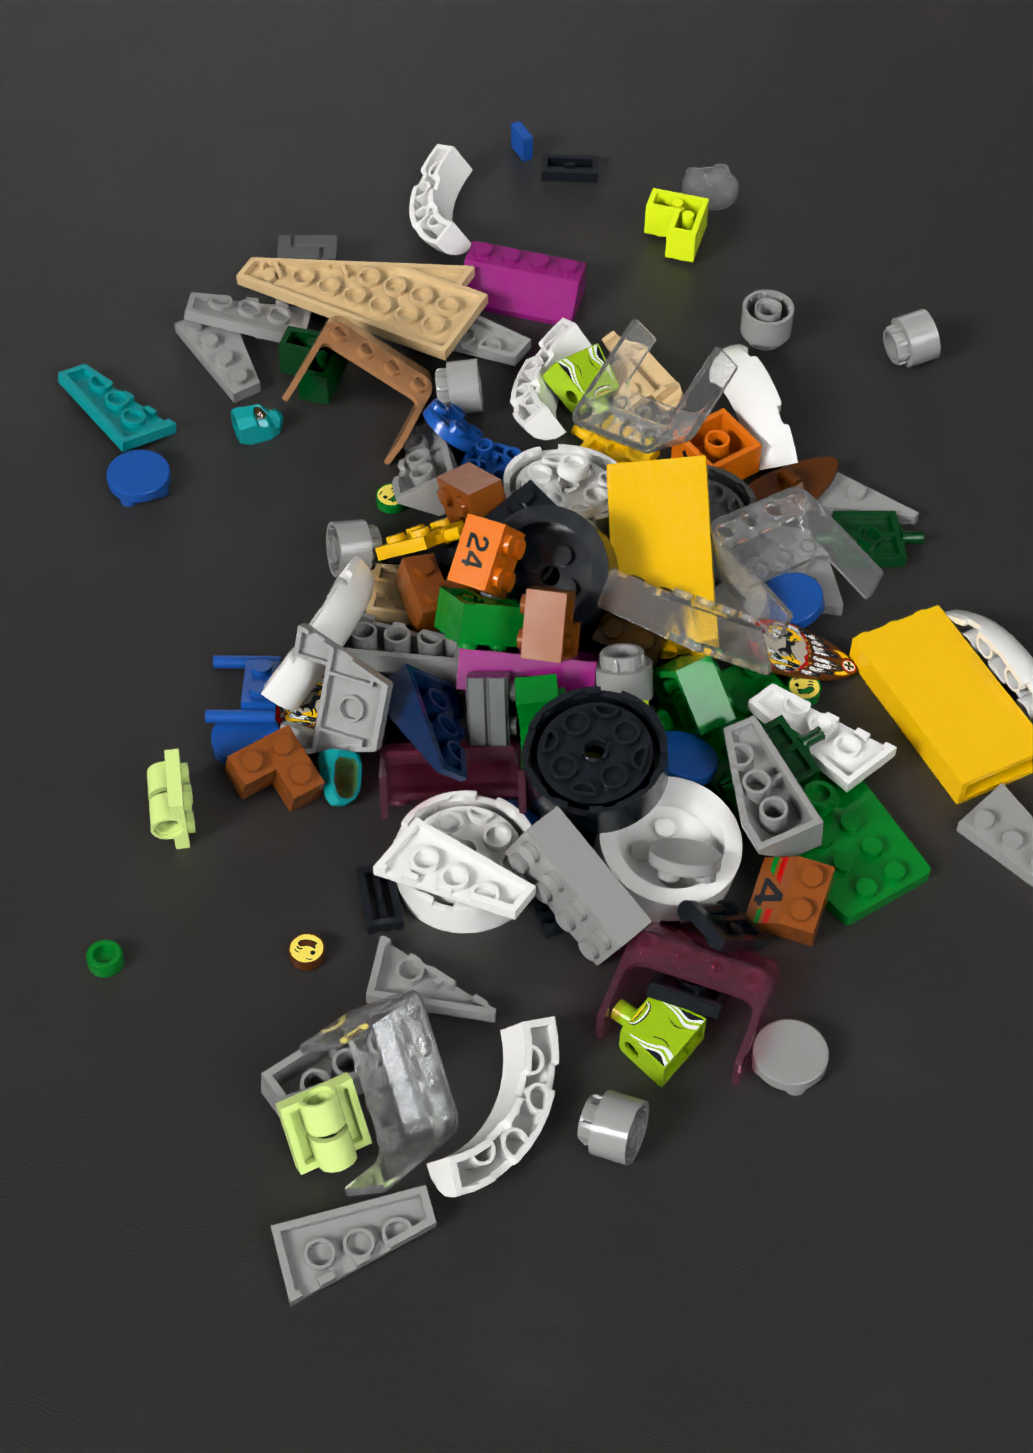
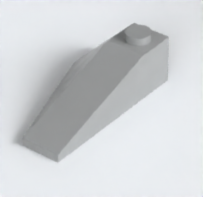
M426 420L414 425L403 448L406 454L404 459L399 460L398 468L400 473L399 476L393 478L392 486L398 504L442 516L446 513L437 495L439 486L436 477L457 468V464L450 444L437 435Z
M753 715L723 728L741 826L758 854L774 857H793L820 846L822 843L823 821L756 716Z

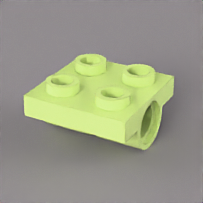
M179 749L164 750L165 761L157 762L147 769L151 833L159 839H174L176 849L190 848L189 833H196L194 812H192L193 794L188 762L181 763Z
M347 1072L275 1103L296 1169L301 1175L318 1167L322 1171L329 1173L345 1170L356 1161V1150L372 1144L353 1079Z

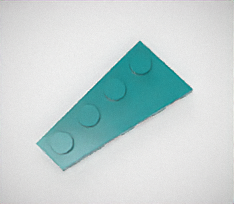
M82 364L58 372V383L122 452L176 433L177 424L169 418L164 421L157 416V410L149 405L141 406L134 401V395L126 390H117L113 387L111 380L88 365Z

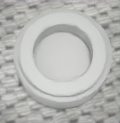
M566 453L558 459L557 473L565 480L581 481L588 477L590 462L581 454Z

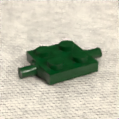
M833 511L831 517L833 531L814 532L815 545L833 544L838 550L841 567H905L907 561L905 544L922 545L924 543V532L903 530L898 522L896 511Z
M783 715L762 725L800 786L819 776L821 770L811 757L809 747L825 740V734L823 731L821 732L819 726L801 736L790 727ZM724 746L722 749V754L729 763L726 746ZM732 775L717 782V787L719 791L721 790L722 795H726V793L734 790Z

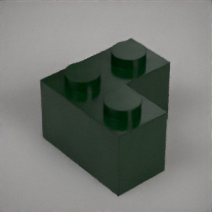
M288 325L278 345L281 373L296 375L320 332ZM328 347L319 348L298 384L299 398L329 405L348 365V359Z

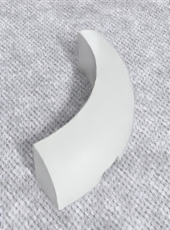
M437 144L421 168L423 176L420 183L412 189L409 205L410 220L418 235L431 247L445 254L459 255L467 252L472 243L452 221L453 209L457 196L473 169L454 146Z
M564 317L540 340L539 346L541 349L538 353L525 360L511 391L510 402L514 407V413H512L514 418L529 434L541 440L556 439L566 433L556 417L559 397L544 381L542 375L555 362L592 346L577 324Z
M735 344L719 350L709 364L707 370L708 382H713L720 387L730 401L739 423L762 444L759 470L798 463L790 427L788 424H783L779 415L782 402L764 365L757 356L750 357L748 355V348L746 346Z
M356 554L336 578L327 595V599L309 623V625L341 647L345 645L357 626L373 594L374 579L370 568ZM293 647L265 683L261 695L282 708L295 711L322 678L326 665L294 656Z
M965 610L945 611L944 613L976 653L980 652L984 658L988 659V667L1001 683H1007L1009 688L1016 692L1018 696L1016 704L1033 724V657L1015 637L991 619Z
M555 1016L520 1022L500 1030L503 1045V1073L500 1090L489 1117L477 1134L462 1148L440 1160L426 1163L433 1183L445 1197L454 1198L493 1183L497 1180L496 1178L506 1172L512 1165L517 1164L537 1139L549 1115L555 1096V1090L552 1087L555 1066L559 1064V1042Z

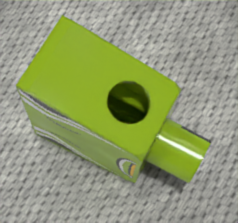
M598 343L555 362L542 375L544 381L571 413L576 414L589 408L598 422L613 413L606 398L617 388V383Z
M650 997L646 999L639 1009L622 999L616 1004L610 1016L623 1026L620 1031L619 1040L621 1051L661 1088L702 1042L707 1020L690 1010Z

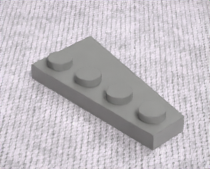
M191 292L185 309L184 320L280 343L288 325L307 329L312 312L297 306H289V303L281 300H276L275 304L259 303L258 298L246 297V299L241 301H233L229 295Z
M479 315L453 351L516 366L532 346L530 338Z
M188 320L174 323L177 335L234 403L261 392L260 381L240 333L229 332L208 325H200Z
M1001 783L958 822L956 831L1033 887V816L1006 786Z
M426 1185L271 1225V1232L290 1307L435 1228L436 1219Z

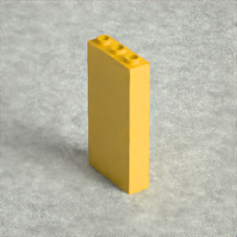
M706 456L607 464L610 543L617 558L619 576L626 579L630 575L638 576L648 583L647 587L659 591L660 587L669 588L678 594V599L682 603L683 613L660 658L671 659L678 654L690 653L692 655H709L711 652L719 651Z
M939 605L926 610L921 609L911 616L898 621H890L885 626L869 632H862L852 638L849 657L857 665L858 673L957 805L992 791L1001 783L1006 785L1033 774V724Z

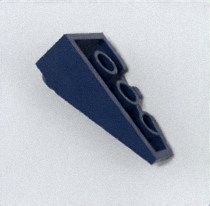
M405 663L389 678L394 683L388 716L437 773L464 782L467 779L466 751L460 745V740L465 737V730L459 726V720L464 714L455 685Z

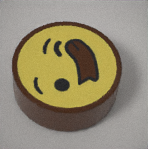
M302 933L295 936L289 943V960L295 968L310 971L318 968L324 962L326 957L325 944L318 935Z

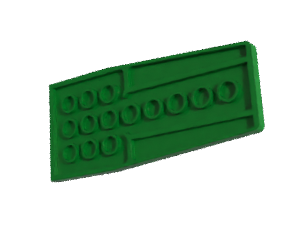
M751 656L721 671L720 680L724 690L729 693L733 700L734 707L732 710L736 719L703 735H696L715 750L719 760V765L712 782L703 786L716 794L729 807L740 823L735 790L722 795L721 790L719 791L717 787L718 781L731 775L730 764L722 754V749L726 746L723 728L753 716L747 710L748 700L772 683L791 692L773 672L762 668ZM659 704L654 707L655 711L663 709L669 714L675 731L685 732L674 704ZM758 719V721L760 722V724H761V725H764V723H763L761 720ZM821 771L819 776L810 780H822L830 783L836 789L837 800L835 808L831 813L820 816L823 821L821 845L797 856L835 867L834 882L826 908L841 923L851 925L928 881L931 870L930 866L864 780L848 792H845Z

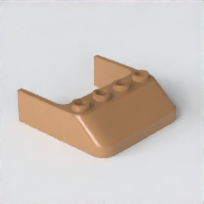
M333 316L326 322L281 399L286 402L288 401L319 348L328 347L414 402L409 416L384 460V463L389 465L406 442L432 393V375L428 370L342 316Z

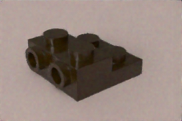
M630 575L628 579L619 576L605 603L606 612L591 639L592 643L603 649L609 645L619 643L638 645L644 650L645 656L652 660L653 669H655L683 613L681 600L678 599V594L669 588L660 587L659 591L647 587L648 583L638 576Z

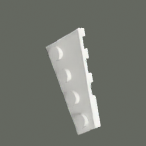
M773 683L748 700L747 710L764 724L783 715L790 727L801 736L819 726L821 732L823 731L825 734V740L809 747L811 757L821 772L845 792L850 791L896 754L897 747L888 742H885L884 745L871 739V734L859 727L856 730L851 729L840 723L839 717L830 712L821 713L811 708L810 702Z
M417 817L373 866V873L376 876L516 920L536 895L535 885Z

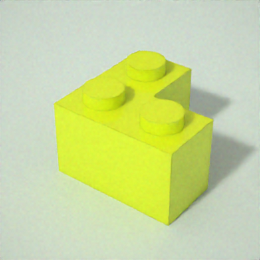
M653 188L646 204L644 233L666 237L665 257L694 262L707 226L709 199Z

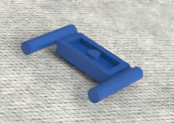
M213 655V668L245 669L241 710L206 709L205 723L275 724L277 705L261 695L265 683L281 664V656Z

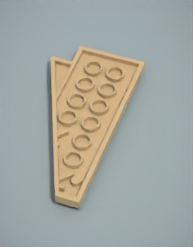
M251 257L236 275L237 284L327 318L342 316L368 333L446 361L488 304V294L467 287L475 276V267L467 265Z

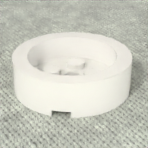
M558 444V449L542 451L540 446L534 447L515 456L505 468L503 475L505 497L507 499L531 479L557 506L572 510L588 519L610 541L607 464H615L617 462L603 453L582 446ZM566 453H578L585 456L590 462L588 477L581 481H568L561 478L557 473L559 457Z
M668 776L667 785L661 799L645 817L626 828L608 833H597L593 849L652 922L660 923L661 920L686 923L678 916L677 909L679 904L684 900H696L699 904H716L718 901L723 900L739 868L743 844L741 831L735 816L716 794L693 781ZM669 838L690 839L706 843L721 852V869L716 873L715 882L710 884L697 882L694 878L680 877V880L677 882L663 881L658 878V870L648 861L650 845L655 841Z
M470 790L452 791L433 796L417 805L405 816L401 822V828L396 839H394L395 842L417 817L527 881L523 875L518 874L511 867L508 861L509 857L505 854V851L531 827V824L518 808L500 797L494 800L478 796L477 791ZM396 882L398 895L405 907L425 924L442 931L477 933L499 927L511 920L492 912Z

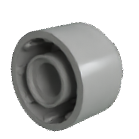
M758 290L749 294L743 301L740 332L745 340L752 347L763 351L774 350L790 338L794 316L792 300L787 295L775 290Z
M919 309L893 318L891 325L887 326L883 332L886 352L894 364H905L907 368L937 359L940 356L941 344L938 330L933 318L925 309Z
M477 358L446 362V368H438L435 371L438 400L447 407L453 403L465 413L483 412L482 385Z
M364 519L329 522L326 531V551L328 564L334 577L340 575L355 554L365 562L370 570L375 568L376 563L382 562V560H378L375 548L382 545V538L379 529L374 524L368 525Z
M629 643L613 644L605 647L599 653L600 658H598V664L595 669V686H601V690L621 693L623 690L641 700L650 701L653 698L652 660L645 656L644 650L640 646Z
M607 1090L604 1095L598 1093L591 1095L586 1101L580 1116L577 1132L578 1139L583 1144L588 1145V1151L591 1155L626 1166L631 1165L639 1152L646 1132L649 1117L648 1101L613 1090Z

